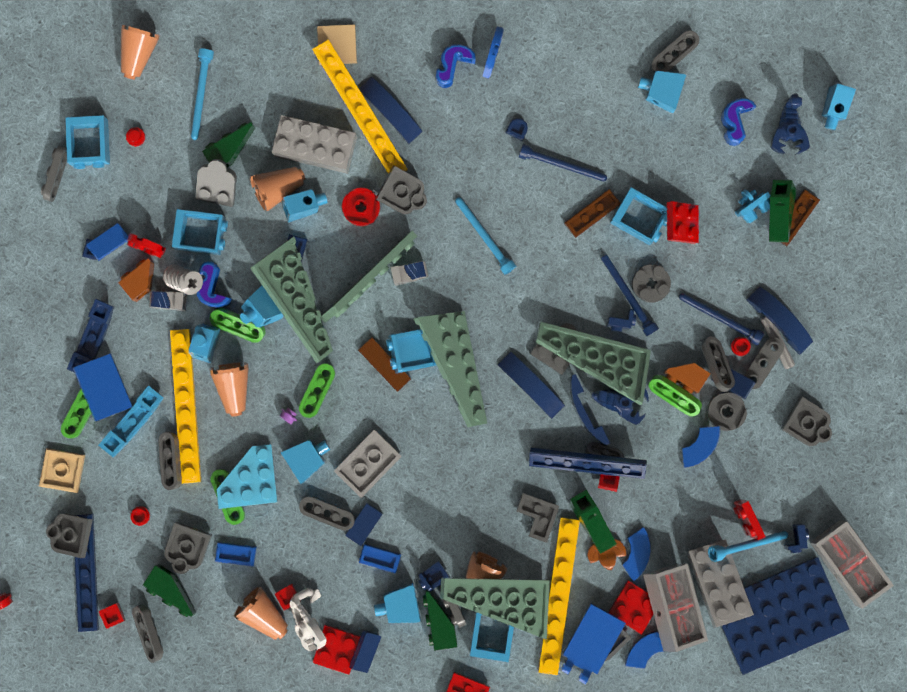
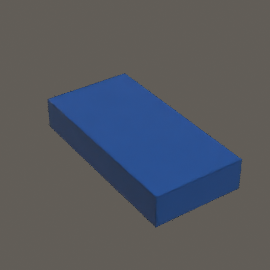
M117 223L89 242L87 248L100 261L126 243L128 235Z
M218 542L215 562L254 566L257 547Z
M364 543L359 563L396 573L401 554Z

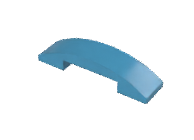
M148 385L137 398L134 406L98 446L114 458L147 422L164 397Z

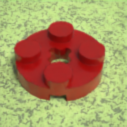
M356 188L349 192L342 202V211L346 220L360 227L374 223L380 213V202L375 199L376 195L367 188ZM360 202H363L366 210L359 212V209L356 208V205H360Z
M131 233L127 239L128 246L140 249L144 253L161 258L166 250L165 247L145 238H138L137 235Z

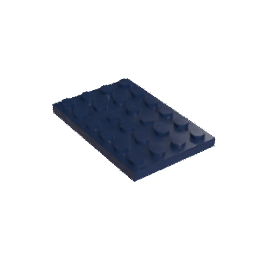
M814 557L744 587L754 615L721 626L742 675L849 630L818 557Z

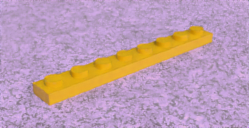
M327 40L312 49L387 173H390L393 165L405 172L408 171L330 41Z
M190 329L170 330L177 436L179 439L182 476L181 484L201 482L193 359L189 354L191 332Z
M560 517L549 592L547 639L542 641L539 673L558 675L580 523L579 520Z

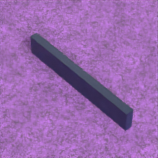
M530 448L529 466L645 479L647 460Z
M80 514L75 516L93 520L86 557H75L78 632L98 631L94 514Z

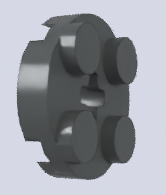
M653 264L641 267L635 273L632 280L634 294L647 303H656L662 300L669 293L671 287L669 274L662 266ZM650 278L658 283L654 285V289L646 285Z
M722 393L712 398L709 402L707 417L714 427L720 426L722 431H731L739 428L745 422L747 409L745 408L744 401L738 395ZM728 406L732 414L725 417L723 416L722 409H726Z

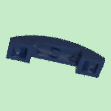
M373 77L359 88L362 95L375 106L408 144L423 132L402 106Z
M759 287L746 299L759 314L762 312L788 339L786 342L799 355L813 342L799 320L779 300L763 288Z
M95 299L88 316L90 319L77 351L73 352L67 370L74 372V367L95 360L107 333L114 306Z
M512 352L498 364L551 419L565 406Z
M576 374L570 376L571 399L578 418L595 439L604 445L610 444L602 426L594 429L577 395L584 392Z

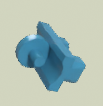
M746 189L741 192L743 198L739 200V203L743 205L747 202V204L735 211V214L738 217L742 216L747 223L753 222L758 218L753 211L755 207L758 206L762 213L770 210L768 198L771 195L769 192L753 198L757 195L756 190L750 193Z

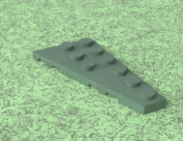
M413 231L406 235L375 267L367 272L344 296L332 305V308L325 312L320 319L326 323L333 316L338 318L354 301L363 295V292L376 282L375 277L378 274L382 276L389 269L387 265L391 261L393 263L397 262L402 257L400 253L404 249L408 251L415 244L413 240L417 235Z
M292 237L250 268L317 363L329 355L333 349L327 331L322 326L321 314L319 310L317 311L314 302L316 299L307 272L304 271L301 263V254L298 253L295 246V237Z
M465 311L414 318L416 325L419 324L423 332L421 335L424 341L427 340L431 348L430 353L443 379H446L450 386L449 391L451 395H454L458 402V409L467 427L487 424Z
M540 322L536 338L538 344L637 404H643L651 350Z
M441 578V599L540 638L547 639L550 580Z

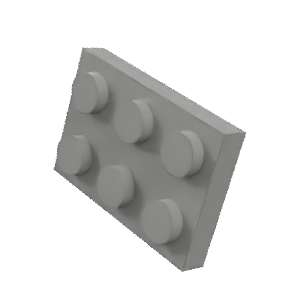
M373 430L334 472L362 498L402 456L376 430Z

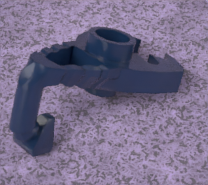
M797 93L792 94L784 105L780 116L779 128L775 131L770 148L779 154L785 153L781 148L786 146L780 143L779 140L784 142L791 140L792 143L798 140L801 141V144L794 147L799 149L795 155L801 154L810 148L807 133L801 126L797 110L798 107L802 106V97H799Z
M645 388L644 398L649 402L648 393ZM599 390L591 393V398L595 402L611 411L617 412L620 417L634 425L639 424L646 415L639 416V411H637L634 417H631L634 401L616 390Z

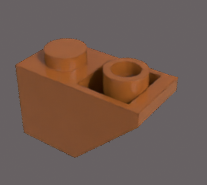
M143 259L136 264L137 268L132 272H126L121 276L122 280L118 282L132 301L138 302L152 290L154 263L150 259Z
M695 363L668 368L663 372L667 375L666 378L675 384L676 382L683 385L682 388L690 394L699 393L711 374Z

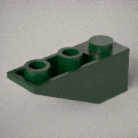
M252 122L243 123L235 132L224 134L220 141L216 143L211 142L206 145L202 152L207 161L210 163L214 159H220L225 162L227 168L233 165L255 130Z
M773 180L770 196L769 242H789L796 197V188L792 180Z
M585 490L571 498L570 507L598 552L602 554L617 545L588 491Z
M155 565L142 585L146 588V592L153 596L158 595L162 598V602L170 607L172 605L179 609L178 612L185 617L194 616L196 611L177 576L162 565Z
M426 590V595H423L424 607H428L429 612L425 616L427 627L431 626L432 634H428L430 646H434V651L456 648L457 638L453 622L432 593Z

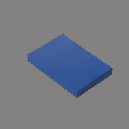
M111 354L73 368L95 422L132 407Z

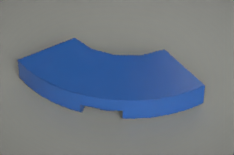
M499 26L496 28L483 73L485 78L491 77L504 29Z
M720 426L700 428L696 442L689 447L682 448L684 468L700 464L712 454L719 442Z
M644 527L627 537L630 543V553L622 566L632 581L636 580L643 573L650 558V540Z
M658 631L644 635L631 647L625 666L645 668L647 661L652 655L658 652H665L663 651Z

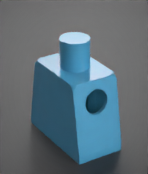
M655 71L652 80L641 77L638 88L648 91L646 101L670 113H674L686 75Z
M841 84L829 87L822 116L827 117L824 128L836 130L838 121L846 119L856 91L855 88Z
M307 190L283 197L282 206L289 223L317 213L319 206L327 204L328 201L325 193L315 195L313 190Z
M263 286L258 288L241 306L244 311L240 314L242 322L247 324L252 321L258 328L284 317Z
M204 323L196 325L189 347L191 357L211 363L221 329Z
M308 440L281 452L300 484H302L326 463L322 455L331 449L325 440L316 446L312 440Z
M414 583L385 593V603L374 605L375 615L387 614L389 623H417L421 621Z

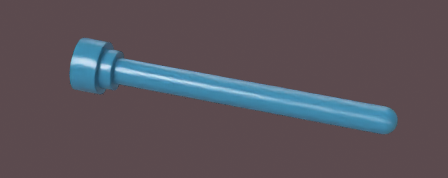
M199 49L198 52L201 66L191 132L193 140H197L199 137L208 65L214 56V51L209 49Z
M456 198L455 203L500 262L499 265L502 273L506 275L514 270L517 266L513 260L506 259L462 198Z
M783 531L768 535L760 540L753 539L726 547L720 545L711 546L708 549V555L712 562L721 561L728 554L788 538V533Z

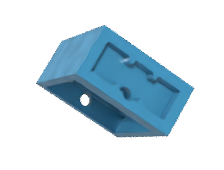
M104 115L65 118L67 163L74 166V169H85V166L93 165L94 168H103L104 165L110 164L108 119ZM99 128L100 156L75 158L74 129Z
M631 187L610 223L650 246L660 238L662 233L659 230L662 225H667V207ZM633 199L661 214L649 237L621 222Z
M177 209L172 248L175 250L221 255V250L224 251L225 248L223 234L227 231L228 221L221 214ZM187 218L218 222L215 248L184 245Z
M476 612L470 656L509 662L514 627L508 626L505 651L477 647L482 614Z

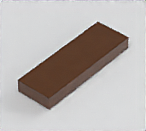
M608 189L564 224L571 234L577 238L621 203L613 192Z
M806 189L802 191L794 203L789 242H781L786 247L820 201V199Z
M373 338L369 339L358 350L397 392L411 380L405 372L396 374L395 369L392 370L390 364L391 357Z

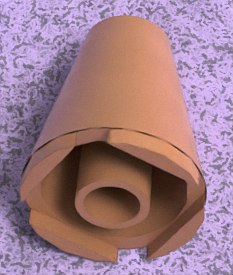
M122 25L121 72L124 73V77L135 80L136 77L141 76L160 35L155 34V37H152L153 34L130 26L126 30L127 26Z
M297 167L256 174L250 177L252 188L255 187V195L262 208L266 211L271 210L283 200V197L289 196L304 184L303 180H305L303 171L301 169L298 170Z
M240 362L218 365V370H214V367L210 368L211 377L226 413L231 416L242 415V412L246 409L248 363L244 362V366H241Z
M474 551L470 557L465 578L502 579L507 572V568L504 564L501 566L496 564L498 560L482 552H478L476 555Z
M261 587L255 588L245 597L243 605L237 607L233 616L274 640L283 638L288 631L286 629L288 624Z

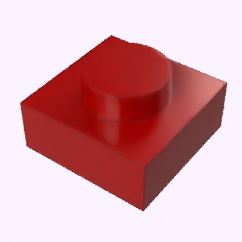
M601 474L598 488L617 492L620 476Z
M293 584L275 593L283 611L290 608L291 598L297 593Z
M119 603L98 611L106 629L126 620Z

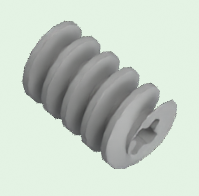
M176 264L168 266L163 274V280L168 287L188 295L197 293L203 285V278L198 272Z

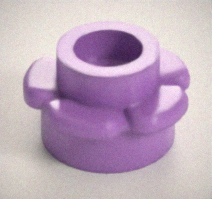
M281 409L282 412L279 416L290 425L297 421L295 418L297 414L291 409Z

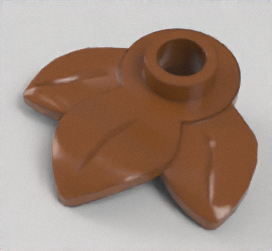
M615 539L617 545L600 554L593 544L588 549V560L590 563L599 560L604 568L612 570L616 563V557L626 556V549L621 541Z

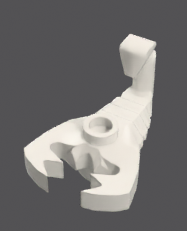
M306 588L293 595L290 607L297 624L295 625L296 634L300 638L303 647L308 651H313L325 646L326 638L319 628L317 620L311 618L300 604V600L307 596L311 597L310 602L313 603L321 597L318 589Z

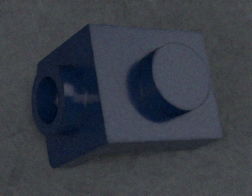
M634 309L628 310L627 320L609 317L606 326L611 327L612 331L622 332V329H631L636 323Z
M793 524L795 544L784 545V549L790 550V553H800L802 549L808 548L807 539H809L808 528H805L804 524Z
M440 561L418 574L420 585L424 590L428 589V591H432L441 585V578H450Z

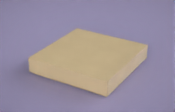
M355 25L317 26L318 45L329 40L343 64L357 63Z
M46 448L39 487L78 493L85 455Z

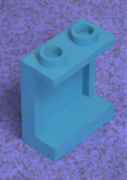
M421 329L399 334L394 333L388 336L389 339L386 340L387 349L392 353L390 364L392 370L395 369L396 374L437 366L430 353L431 348L427 340L424 341L421 335L423 334Z

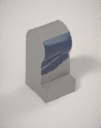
M426 262L391 267L395 286L429 277Z
M151 291L149 307L186 311L187 294L183 292Z

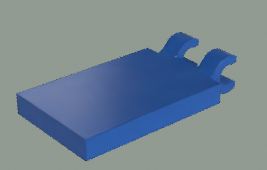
M590 603L563 652L567 659L561 671L569 674L573 665L583 669L579 675V681L586 684L592 672L598 674L626 624L625 621Z

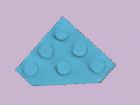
M271 444L252 446L216 490L218 509L277 502Z

